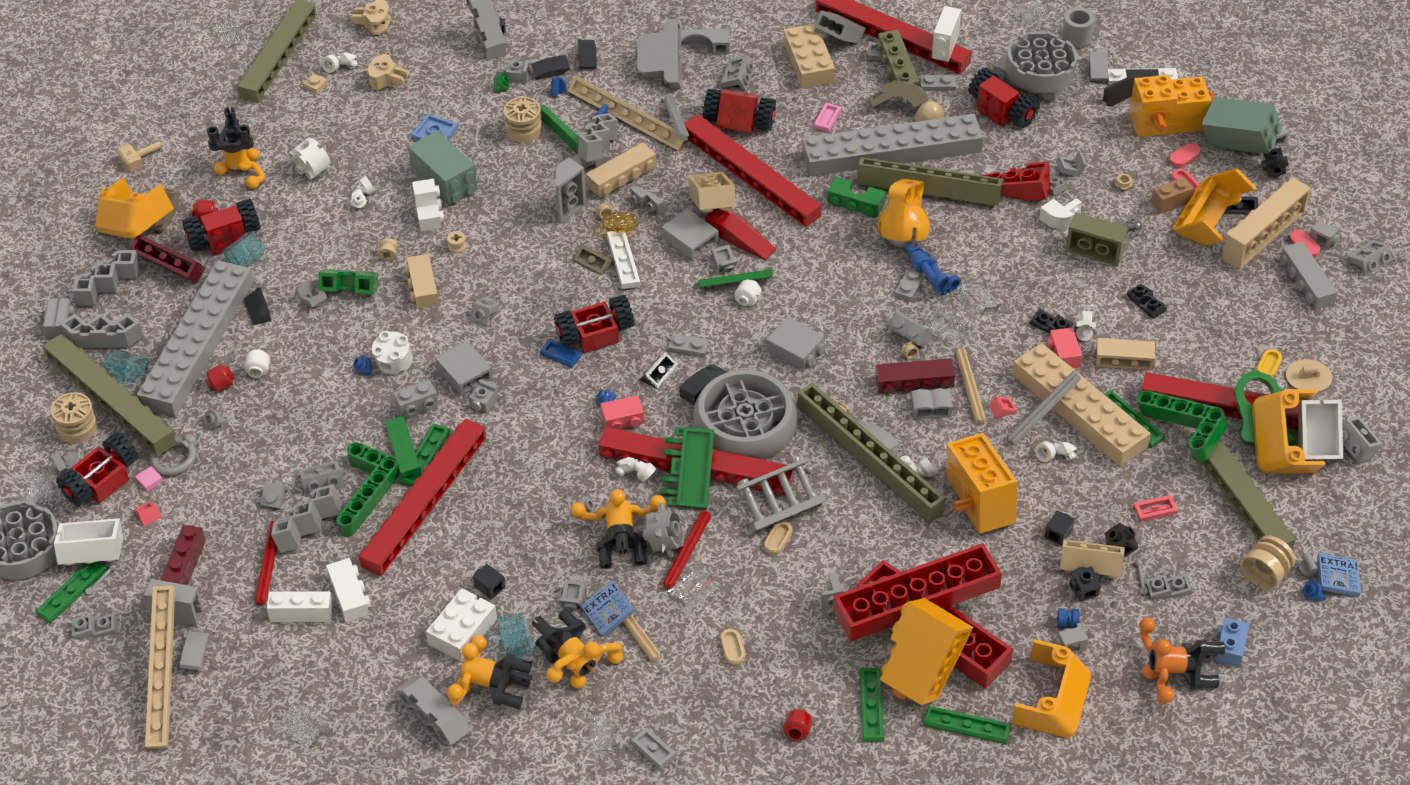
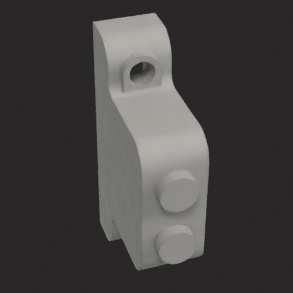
M669 19L665 22L662 33L644 34L638 38L637 45H635V54L637 55L635 69L645 79L664 78V83L668 84L669 87L682 89L681 25L678 19Z

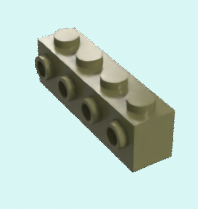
M899 30L879 33L876 48L881 52L882 63L886 64L887 76L891 77L892 81H908L919 86V79Z

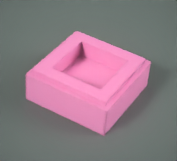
M152 466L135 476L136 481L146 491L163 482V478Z

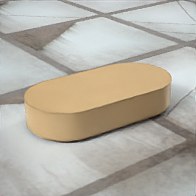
M778 522L773 526L764 541L766 553L778 555L784 550L793 534V528L789 523Z
M734 629L724 630L720 635V643L725 660L732 666L741 665L746 659V653L740 633Z

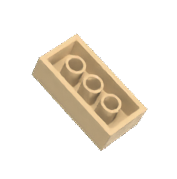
M815 24L784 29L783 44L801 89L835 83L834 64L819 28L815 27Z
M724 172L688 175L689 197L702 212H712L715 208L730 210L731 207L736 206L735 185Z

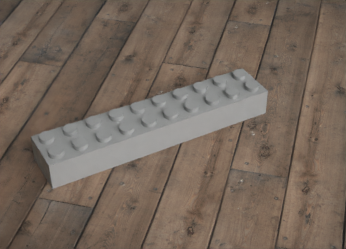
M975 114L802 138V154L809 177L858 170L861 157L896 163H908L982 152L983 135Z
M217 260L137 393V397L143 406H148L152 412L176 417L254 283L251 268Z

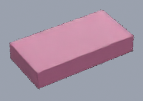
M825 102L813 124V129L830 133L842 111V107Z

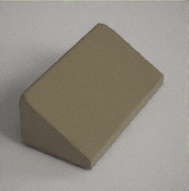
M581 244L573 258L577 263L601 275L614 264V261L583 244Z

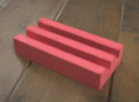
M1171 495L1133 504L1140 522L1178 514V508ZM1168 502H1169L1168 505H1163V506H1160V505H1159V504H1164V503H1168ZM1152 506L1150 509L1141 510V508Z

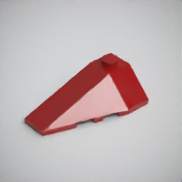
M1049 161L1028 163L1025 168L1017 170L1015 167L1009 168L1010 171L1005 173L997 171L981 175L1003 179L1001 196L1027 201H1042L1047 199L1050 190Z
M715 208L706 216V222L718 230L719 238L765 261L776 250L762 234L736 212Z

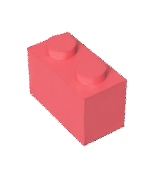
M1073 328L1051 330L1050 338L1047 339L1048 348L1052 349V352L1070 367H1081L1082 354Z
M638 395L601 403V416L605 427L621 430L644 424V411Z

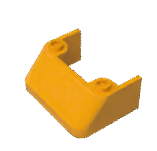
M1238 168L1205 178L1195 190L1172 229L1178 235L1203 246L1222 242L1224 238L1214 229L1217 222L1228 206L1237 205L1241 201L1243 193L1254 191L1256 186Z
M121 178L112 186L100 192L95 226L100 233L134 238L172 211L174 207L161 184L146 194H133L126 180Z
M1287 389L1261 396L1253 402L1252 415L1257 467L1262 473L1312 474L1317 473L1325 466V461H1305V454L1300 447L1288 446L1285 409L1295 408L1299 400H1312L1318 394V389Z
M1034 639L1030 660L1065 669L1057 698L1043 697L1038 701L1036 708L1015 703L1012 724L1065 738L1072 737L1077 732L1091 679V672L1069 648Z

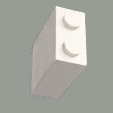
M944 6L934 31L933 59L949 62L959 37L961 9Z

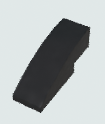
M714 364L702 368L679 387L680 397L695 405L702 389L710 381L727 373V371Z

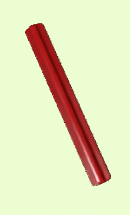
M705 510L700 512L663 581L664 588L673 589L711 518L710 512Z
M271 521L269 525L255 596L256 605H265L267 602L277 546L271 536L275 521Z

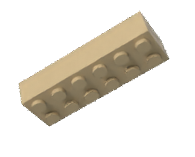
M1294 177L1288 182H1284L1279 190L1274 191L1266 201L1263 200L1258 208L1250 211L1244 220L1241 219L1237 223L1236 227L1227 231L1225 245L1222 248V259L1240 270L1305 213L1311 188Z

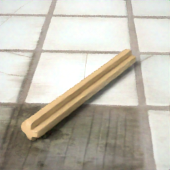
M964 348L957 349L955 355L975 423L983 424L986 417L966 350Z
M631 615L622 623L652 662L658 660L660 652L635 618Z

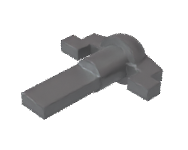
M1131 215V221H1135V223H1115L1128 227V230H1135V232H1131V238L1139 236L1142 229L1139 217H1135V215Z

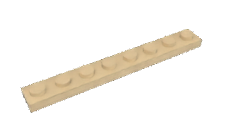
M574 76L568 92L598 108L606 104L608 105L607 112L676 150L681 148L684 140L681 141L674 127L586 80Z
M173 585L153 586L146 749L168 748L175 587Z

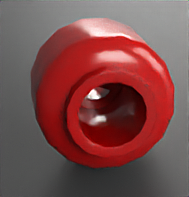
M198 199L196 203H193L192 217L197 216L199 222L202 223L200 216L216 212L219 208L215 207L214 201Z
M219 364L207 371L205 382L210 390L214 389L216 392H221L233 385L235 377L228 365Z
M802 709L791 710L787 714L783 725L785 735L796 741L806 739L813 724L811 715Z

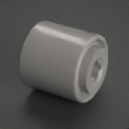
M1074 7L1067 10L1064 15L1063 41L1066 42L1068 40L1076 48L1089 45L1092 41L1095 21L1093 12L1084 7Z

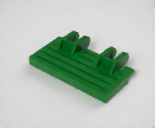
M675 427V436H683V439L665 438L664 442L667 444L682 445V451L663 450L664 455L681 457H672L671 475H679V478L661 477L663 483H679L678 490L660 489V494L677 495V497L668 498V505L707 509L714 429Z

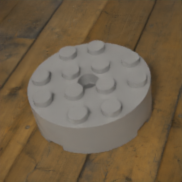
M1039 31L1025 33L1009 44L1005 67L1006 73L1013 83L1032 93H1055L1068 86L1074 79L1077 52L1068 40L1065 42L1059 39V35Z
M17 501L0 506V578L9 580L26 579L43 572L56 560L54 541L58 525L49 509L40 507L35 502Z

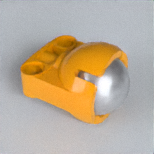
M901 179L890 186L888 193L889 205L880 214L877 222V231L879 236L881 235L897 247L904 248L909 244L914 245L918 241L926 240L930 233L929 218L924 209L921 208L924 192L923 181Z

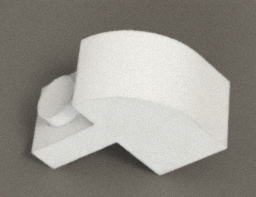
M1076 198L1067 205L1062 206L1052 199L1041 207L1039 219L1052 228L1067 229L1075 213L1081 214L1082 202Z

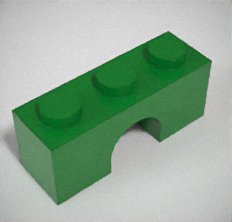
M835 177L828 189L827 203L874 217L879 216L886 200V191L869 187L863 194H855L852 192V181Z
M323 269L319 272L318 291L337 292L338 290H353L355 293L374 294L378 290V272Z

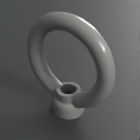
M187 433L183 439L175 438L176 444L174 446H181L185 451L189 452L187 459L176 467H162L158 462L159 456L157 457L152 453L151 466L157 473L166 476L177 475L187 470L193 464L197 454L195 447L198 445V441L193 435Z

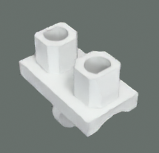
M1080 311L1079 321H1075V327H1078L1076 335L1082 341L1089 340L1093 335L1092 328H1096V322H1092V311Z

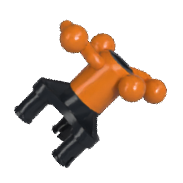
M1145 617L1140 621V636L1146 650L1150 653L1149 664L1143 667L1142 674L1148 680L1159 677L1157 680V700L1160 705L1170 703L1174 699L1173 689L1165 686L1168 673L1183 674L1192 690L1219 687V676L1201 675L1203 658H1210V654H1225L1224 642L1197 640L1194 644L1183 643L1182 646H1171L1168 640L1161 639L1152 643L1149 633L1155 630V621L1149 617Z

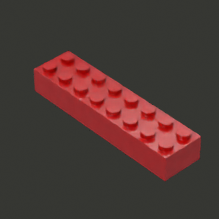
M984 543L834 595L833 612L851 642L893 627L900 620L902 607L910 601L925 598L944 609L997 590L1001 586L1002 572Z
M882 560L857 584V587L901 571L885 560ZM952 606L944 608L945 611L973 627L954 667L986 689L1011 664L1013 648Z

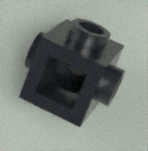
M1281 148L1271 149L1268 154L1263 153L1262 169L1267 171L1268 177H1278L1286 174V167L1289 164L1287 156H1283Z
M1118 523L1104 533L1107 540L1106 545L1125 547L1124 558L1139 548L1135 539L1136 534L1129 526Z
M1079 567L1073 571L1069 584L1071 590L1076 592L1079 601L1098 597L1101 589V580L1099 574L1094 572L1093 567Z

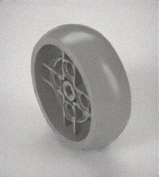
M736 370L716 377L702 389L695 402L693 411L695 428L715 430L713 449L762 460L776 455L789 443L795 432L798 419L795 401L786 386L773 376L755 370ZM720 402L718 410L711 411ZM781 421L775 428L770 430L774 422Z

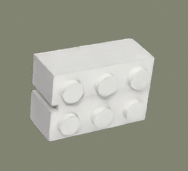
M1299 400L1298 438L1299 447L1305 454V460L1343 459L1342 400Z
M120 518L60 523L54 541L58 565H73L84 562L90 564L96 561L112 562L119 560L123 543Z
M461 588L426 630L428 645L462 662L464 660L462 647L470 643L474 636H484L497 620L496 606L482 598L477 600L476 595Z

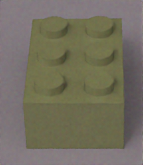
M1076 212L1068 228L1065 251L1118 267L1125 252L1128 227Z

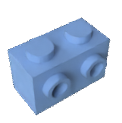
M1229 618L1224 619L1223 625L1218 626L1216 637L1220 638L1219 642L1225 643V654L1216 655V662L1240 667L1250 623Z

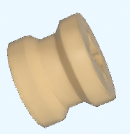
M454 231L447 236L449 251L461 253L466 249L464 233Z
M390 238L381 240L378 251L379 258L393 261L396 258L398 243Z

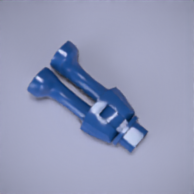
M912 244L905 247L915 270L926 275L936 293L941 294L943 292L946 295L959 287L961 279L957 275L949 277L947 274L941 273L936 265V259L930 253L924 252L921 247H916Z

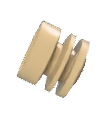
M518 97L508 101L504 106L505 132L512 141L527 143L540 136L542 132L541 109L537 101L529 97Z
M77 392L61 395L52 404L51 415L59 438L64 442L81 443L94 435L97 430V421L91 401L86 395Z
M1264 535L1257 541L1252 550L1245 555L1240 563V567L1248 581L1255 585L1259 584L1258 587L1264 590H1272L1282 581L1284 575L1292 569L1296 559L1292 549L1284 541L1271 535Z

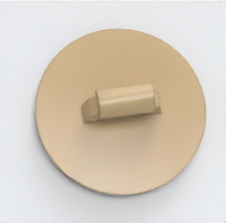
M1303 359L1295 361L1288 366L1286 379L1295 389H1318V392H1321L1331 385L1332 373L1327 366L1318 361Z

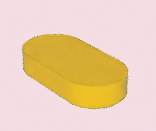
M1273 349L1265 351L1256 370L1269 374L1273 378L1282 361L1281 353Z

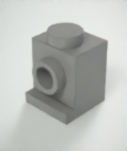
M509 60L508 65H504V75L511 82L527 83L530 75V61Z
M1322 218L1311 228L1310 237L1327 250L1332 245L1335 246L1340 239V236L1337 235L1338 229L1324 223Z
M480 380L477 388L469 396L470 406L476 411L487 413L498 399L497 386Z
M1078 623L1076 628H1067L1059 632L1058 637L1054 638V644L1065 646L1073 653L1087 650L1088 637L1081 623Z

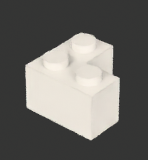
M434 179L412 182L420 231L442 228L441 222H444L443 211H439V209H442L441 200L437 198L440 196L439 185L435 186Z

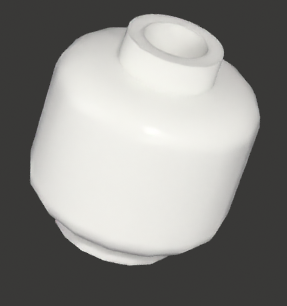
M743 280L735 290L734 296L740 305L752 307L760 298L762 291L756 281Z
M260 349L248 352L244 364L245 372L253 378L265 376L270 365L269 355Z

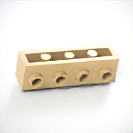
M641 143L586 173L587 187L601 198L655 168L656 153L645 143Z

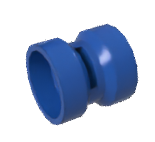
M1058 608L1057 629H1064L1066 627L1076 628V625L1080 622L1079 609L1066 611L1065 608Z

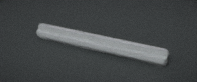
M666 94L664 103L677 135L681 141H687L689 134L672 95L668 96Z
M1072 371L1007 437L1013 445H1016L1081 380L1080 375Z

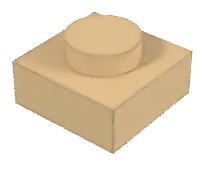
M313 73L303 83V86L310 91L319 93L328 84V81Z

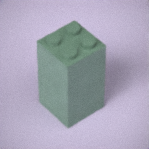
M1219 97L1213 98L1201 124L1209 146L1266 154L1275 146L1276 138L1282 130V124L1279 121L1278 112H1276L1274 104Z
M438 131L408 146L411 171L421 181L434 179L435 186L439 185V197L448 206L459 202L463 197L471 195L478 190L475 165Z

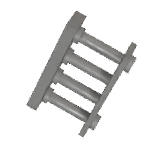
M797 457L789 461L790 465L751 481H748L747 478L737 483L738 486L733 489L734 494L740 491L743 492L755 518L753 519L754 523L749 526L752 533L817 507L827 501L824 493L819 496L817 493H814L802 465L809 461L808 457L802 460L801 457ZM793 469L796 470L807 495V501L802 503L796 499L785 475L786 472ZM776 476L790 503L788 505L789 508L785 510L779 508L767 481ZM759 483L772 510V515L766 518L761 514L749 488Z

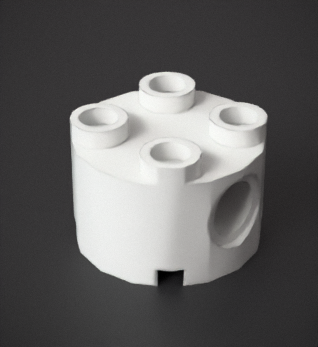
M307 138L288 153L289 157L297 165L295 166L296 171L301 175L306 174L310 180L330 165V159L323 147L319 149L317 147L319 143L313 138Z
M382 331L373 342L372 353L376 365L381 372L396 375L402 370L405 372L411 366L413 355L406 335L399 332Z

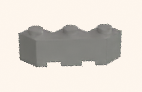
M466 0V5L473 15L474 29L480 37L481 50L486 59L491 60L507 55L506 48H508V43L503 36L500 19L496 15L492 3L493 0Z
M610 113L593 116L592 122L588 123L584 128V133L579 135L578 155L584 161L592 163L595 160L602 159L603 150L610 148V140L617 139L618 120Z
M117 250L111 254L112 257L110 259L100 261L90 268L91 271L85 275L80 274L75 277L72 292L76 306H95L97 294L116 292L119 279H137L140 264L136 250Z
M101 313L87 323L76 314H73L60 323L63 335L67 339L70 338L77 348H129L143 338L140 322L129 313L115 322H111Z
M334 484L313 490L309 494V499L304 503L302 501L298 502L289 510L290 514L284 519L279 518L273 523L271 536L280 553L298 549L301 536L319 532L322 519L339 515L342 508V500Z
M413 676L395 689L406 708H414L425 726L433 727L443 744L452 745L471 731L468 726L469 721L465 715L451 705L448 699L441 695L425 677Z

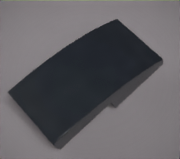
M578 39L579 69H596L595 40Z
M566 55L549 57L531 64L537 80L551 74L556 77L571 70Z
M1139 284L1127 291V296L1152 319L1167 311V305L1154 298L1153 291L1144 285Z
M1041 308L1038 309L1029 322L1030 325L1047 333H1050L1051 330L1066 329L1073 326V323L1059 314L1053 317Z

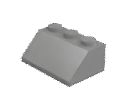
M569 157L556 166V198L558 222L560 224L586 206L584 167Z

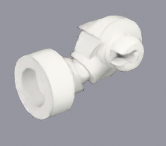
M341 53L337 57L327 55L322 58L321 65L327 73L338 70L339 65H347L350 69H353L358 65L355 61L357 56L350 53Z
M366 176L359 180V185L355 187L356 190H353L350 202L355 208H363L367 204L364 194L370 195L375 191Z
M1044 441L1035 447V454L1042 462L1052 460L1055 454L1063 455L1067 461H1070L1076 457L1073 451L1077 448L1068 442L1058 441L1059 443L1051 444L1048 441Z
M909 456L900 457L902 461L921 477L931 478L937 474L927 457L919 462V467L914 465Z
M627 457L616 462L618 467L615 469V472L621 477L625 473L629 474L635 470L637 471L636 477L641 482H644L653 474L656 468L651 463L638 462V459Z

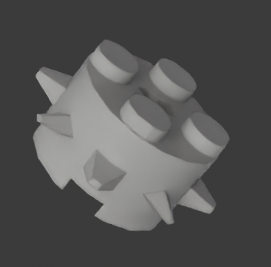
M659 503L657 512H651L645 516L646 529L643 530V536L645 541H649L653 552L662 551L664 553L666 551L671 558L673 557L674 549L683 546L685 531L680 529L679 522L682 521L679 512L676 509L670 510V508L666 510L663 504Z

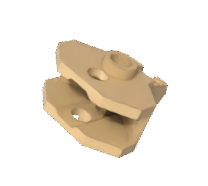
M376 0L371 4H366L365 7L354 8V15H352L351 21L355 24L364 25V28H368L372 35H380L387 31L391 20V16L388 14L389 5L385 0Z
M387 54L373 58L367 68L370 77L368 80L371 88L374 90H380L387 86L391 87L392 84L403 85L404 78H407L409 74L406 69L397 67L396 63L392 62L390 55Z

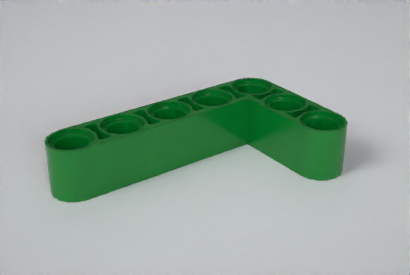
M1142 391L1137 395V402L1142 415L1196 429L1189 440L1191 455L1196 462L1206 461L1210 457L1227 429L1224 412L1218 407L1152 391Z
M358 442L351 443L347 447L349 463L351 466L370 475L337 516L338 530L340 535L344 537H350L357 532L399 477L396 458Z

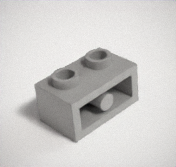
M430 380L393 393L395 406L400 416L404 415L405 419L438 407L437 393Z
M1359 416L1347 418L1342 423L1343 446L1352 455L1353 459L1358 463L1371 460L1383 445L1382 442Z

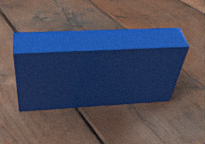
M549 339L540 350V355L573 368L581 358L582 352L568 346L563 347L561 343Z

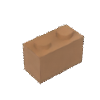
M1185 177L1153 188L1151 203L1160 214L1187 205L1193 195L1194 188Z

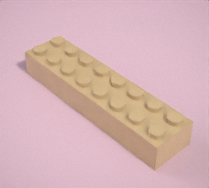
M1040 343L1014 361L1012 375L1043 401L1075 370L1043 343ZM1080 375L1081 380L1052 409L1121 467L1148 448L1151 433Z

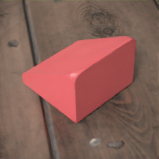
M995 396L989 404L996 419L1017 413L1010 398Z
M151 501L133 510L143 526L162 517L158 507Z

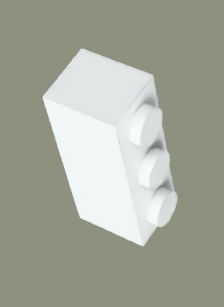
M350 558L326 565L328 577L345 622L369 615L368 607H371L368 595L364 596L363 594L365 591L363 581H358L357 579L359 572L356 564L352 565Z
M330 591L269 592L267 612L270 622H331L333 602Z

